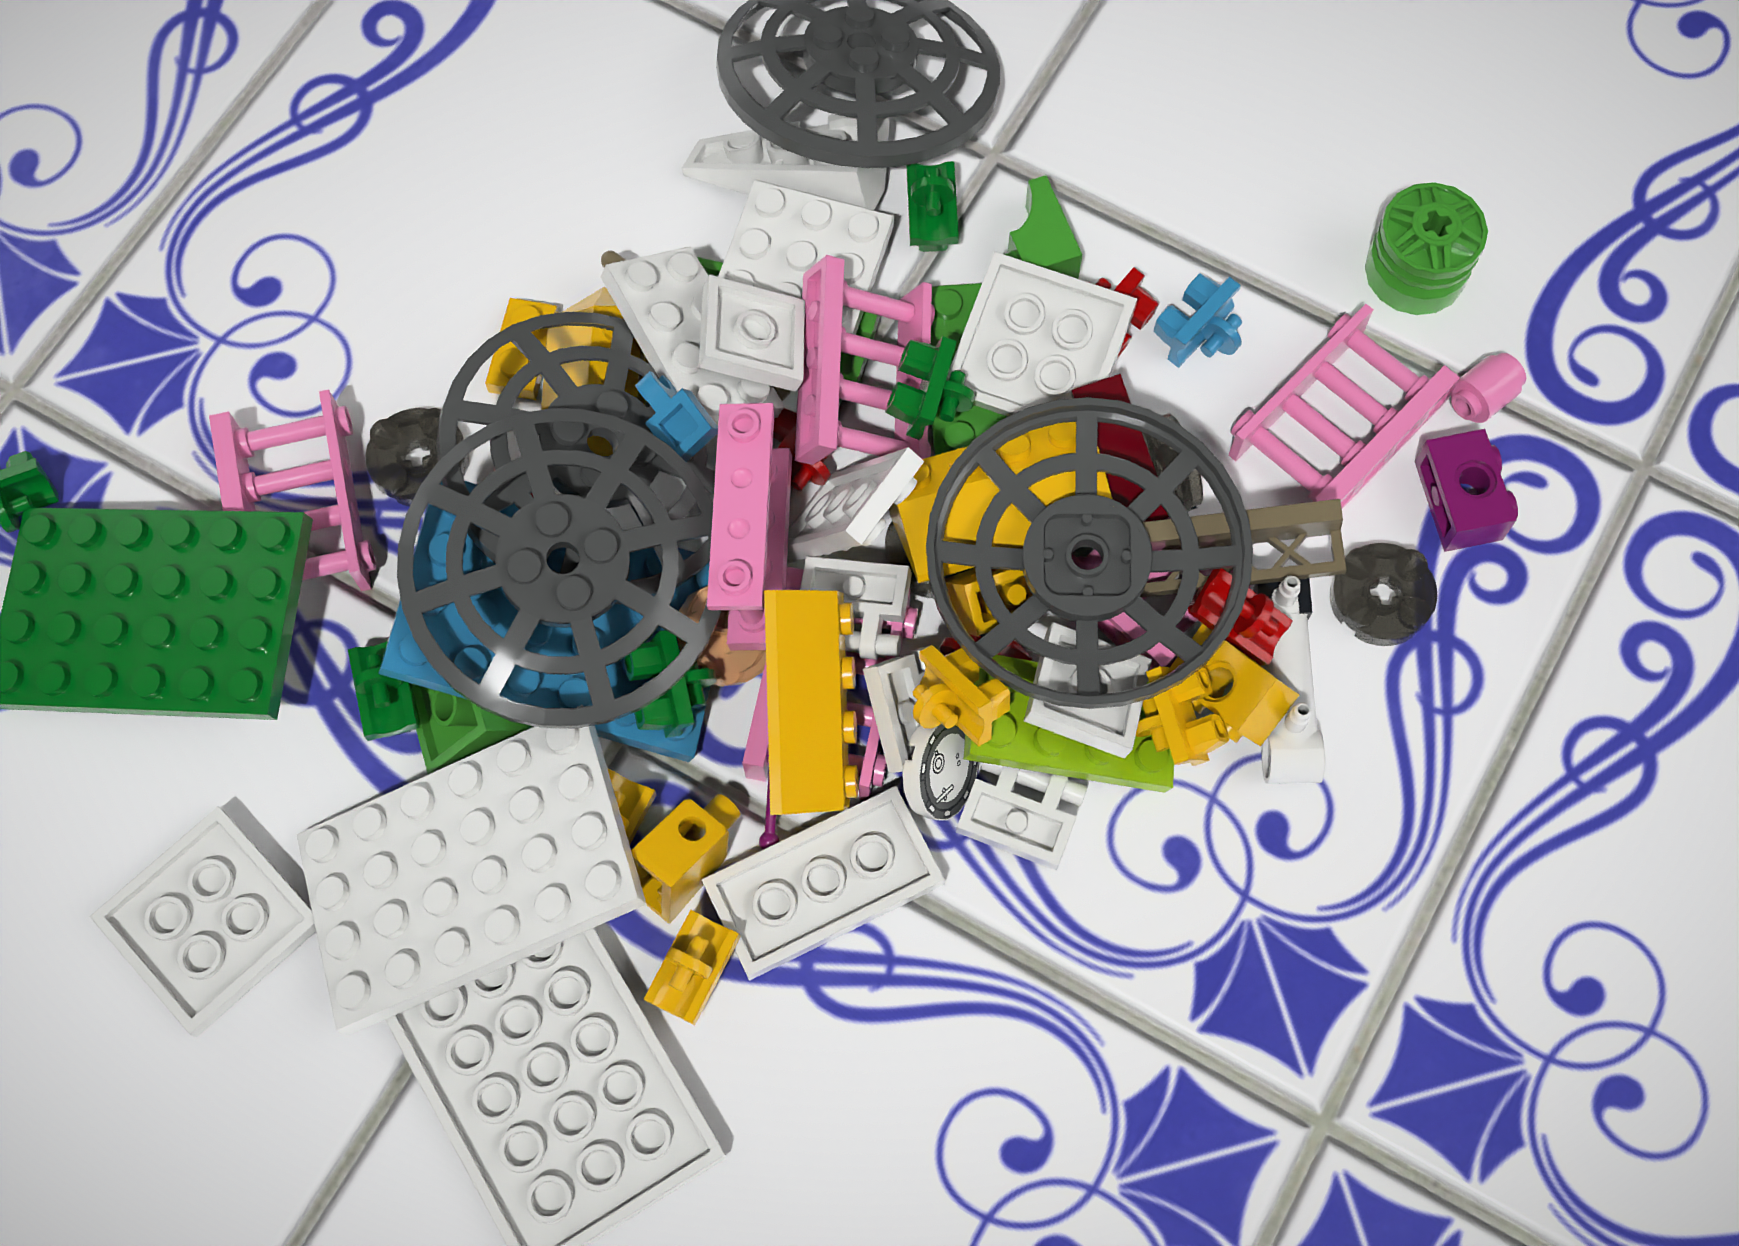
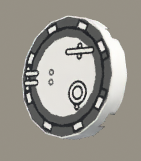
M942 724L932 729H926L919 725L910 739L909 745L915 746L912 760L905 759L903 764V789L910 808L916 814L924 815L928 819L947 821L957 815L966 804L977 777L979 762L963 760L965 733L956 725L950 729L945 728Z

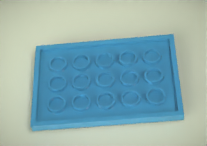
M465 481V485L469 493H471L477 484ZM427 504L414 549L413 578L416 591L448 580L446 574V547L456 516L430 504ZM512 504L500 513L512 517L519 509L515 504ZM467 534L463 549L464 575L496 565L480 551ZM566 547L557 548L548 556L547 565L551 570L560 573ZM653 547L629 553L630 565L627 581L651 577L662 572V564ZM678 547L683 560L695 553ZM710 561L699 573L675 588L674 597L670 604L671 607L679 611L690 594L708 585ZM502 587L470 597L482 619L498 635L504 638L519 611L510 603ZM400 600L378 674L466 699L457 693L431 667L413 638ZM451 603L423 613L427 628L443 653L466 676L480 684L495 654L487 649L470 632L458 614L455 604ZM614 604L605 614L593 620L600 648L607 647L624 637L641 621L643 616L623 604ZM538 623L525 647L527 651L547 656L579 655L571 627H552ZM658 625L653 634L644 643L650 642L659 631H664L665 629ZM623 658L616 663L606 666L614 699L633 692L653 679L629 681L626 676ZM515 665L500 694L518 703L543 708H576L581 705L584 707L593 705L584 673L573 675L545 674L526 670ZM711 686L703 688L706 704ZM706 705L699 708H691L694 723L683 728L681 736L665 738L664 729L639 730L634 713L609 723L595 725L598 737L690 762L695 757Z

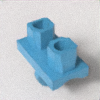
M1199 273L1184 291L1182 301L1197 312L1189 318L1173 305L1168 306L1155 322L1153 332L1170 347L1167 360L1180 368L1205 340L1207 341L1200 347V350L1209 358L1217 351L1226 355H1233L1242 345V340L1236 330L1242 325L1241 318L1236 314H1231L1226 321L1224 320L1234 310L1235 304L1232 297L1240 290L1241 285L1229 277L1222 285H1219Z

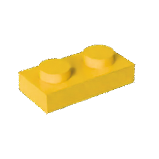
M509 298L500 332L513 324L536 316L559 313L557 305ZM548 328L532 331L531 333L546 348ZM511 341L500 347L493 354L485 381L487 390L490 393L501 394L508 381L524 365L530 362ZM540 374L535 377L521 391L518 397L536 400L543 376Z

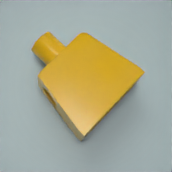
M717 794L704 808H701L691 799L683 800L631 850L646 905L668 924L678 916L703 887L702 879L714 874L727 857L728 829L741 816V813L737 806L722 794Z

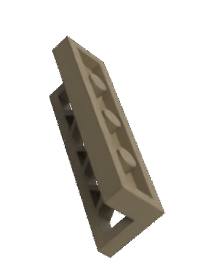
M1341 499L1246 510L1250 523L1252 545L1267 542L1283 554L1270 569L1258 570L1252 566L1250 585L1281 582L1288 576L1307 579L1346 574L1347 569L1341 534L1343 522ZM1224 513L1190 517L1198 537L1199 548L1232 545L1230 529ZM1171 519L1142 523L1148 533L1152 551L1182 550L1176 528ZM1329 535L1333 561L1311 564L1295 551L1307 537ZM1295 539L1289 547L1281 542V540ZM1289 559L1297 564L1296 566L1283 567ZM1233 567L1223 569L1230 573L1233 570ZM1172 572L1165 581L1147 583L1140 597L1177 594L1181 579L1178 578L1182 572ZM1199 572V580L1195 591H1198L1200 587L1205 585L1209 576H1204Z

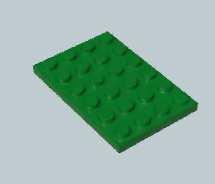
M31 508L24 511L0 614V709L277 720L313 519L304 512Z

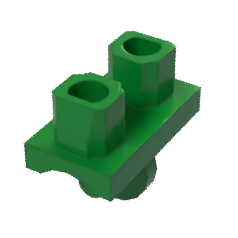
M946 161L932 166L920 165L918 163L906 165L910 246H919V250L922 252L945 251L948 245L958 244L955 162Z
M942 336L937 345L933 346L910 340L904 348L898 371L922 379L919 389L897 382L889 396L885 413L909 424L906 436L920 440L925 426L933 424L938 406L941 407L939 418L946 422L954 421L956 412L972 409L975 394L969 387L964 385L965 373L957 370L952 371L949 381H946L957 341Z
M28 451L9 456L6 468L0 470V524L7 533L20 529L18 516L23 515L24 511L31 508H43L59 502L58 492L37 459Z
M667 630L659 631L650 642L643 643L635 651L625 656L623 662L629 681L655 678L679 655L676 636ZM696 661L691 670L665 695L634 713L637 728L639 730L664 729L665 738L681 736L683 734L682 729L694 723L691 708H699L706 705L703 688L716 683L715 670L709 668L699 669Z
M388 640L374 646L348 649L363 734L367 741L383 737L388 738L420 728L411 683L378 674Z

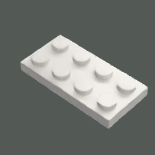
M691 246L605 265L600 278L659 378L662 375L665 376L677 392L682 388L692 391L717 426L720 404L773 403L774 418H778L785 406L773 386L699 368L703 285L708 275Z
M907 447L831 473L830 479L825 485L820 486L789 527L787 563L806 559V556L815 557L823 554L827 556L839 550L847 551L852 547L860 545L868 546L883 531L886 521L882 517L893 503L895 505L901 503L915 488L917 480L913 476L924 461Z
M897 786L702 879V883L722 925L741 935L734 950L750 981L945 885V879Z

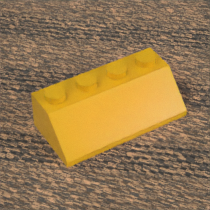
M1076 422L1057 423L1032 430L1005 443L995 452L1017 475L1025 468L1044 459L1076 453ZM967 447L922 459L924 463L913 476L917 480L913 491L898 505L893 503L889 508L890 517L918 583L928 581L926 540L929 516L938 489L954 461ZM979 466L967 478L953 502L945 526L944 541L976 544V536L983 514L993 497L1000 491ZM1075 471L1050 476L1033 484L1028 489L1045 507H1048L1060 499L1075 495ZM1097 472V495L1112 499L1105 472ZM1012 503L1006 509L997 525L991 547L1023 549L1025 537L1031 523ZM943 563L944 576L974 568Z
M764 590L770 815L846 810L850 808V798H858L859 792L857 765H849L848 744L857 742L856 712L847 711V689H855L854 657H846L845 635H853L854 633L852 602L844 603V593L840 591Z

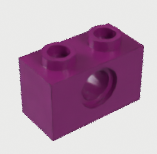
M1486 429L1425 441L1414 462L1444 552L1502 541L1517 521L1518 505L1512 491L1506 490L1501 476V455L1498 448L1490 444ZM1460 484H1468L1474 487L1479 495L1467 493Z

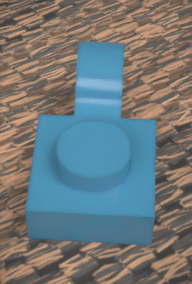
M651 371L635 385L639 393L656 412L645 424L654 436L668 444L685 462H688L718 434L717 424L692 391L682 388L677 392L665 376L662 375L657 379Z

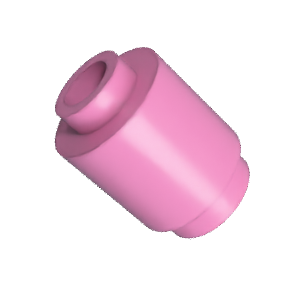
M1507 353L1487 356L1460 377L1451 394L1453 409L1465 420L1475 423L1486 422L1521 393L1522 386L1526 382V372L1523 366L1515 357Z

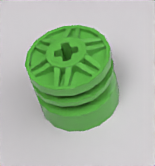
M1436 182L1414 184L1397 193L1384 211L1378 231L1369 248L1365 264L1368 284L1377 297L1396 311L1413 315L1437 313L1452 305L1464 290L1473 268L1485 249L1488 227L1483 211L1472 197L1454 186Z

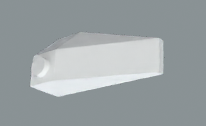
M836 114L828 115V124L803 128L823 136L857 141V118L845 117ZM889 117L877 118L878 142L888 141ZM800 121L790 122V124L802 128ZM753 130L699 139L681 168L683 175L746 195H749L754 180L870 210H874L885 190L886 167H848L811 160L780 148L762 138Z

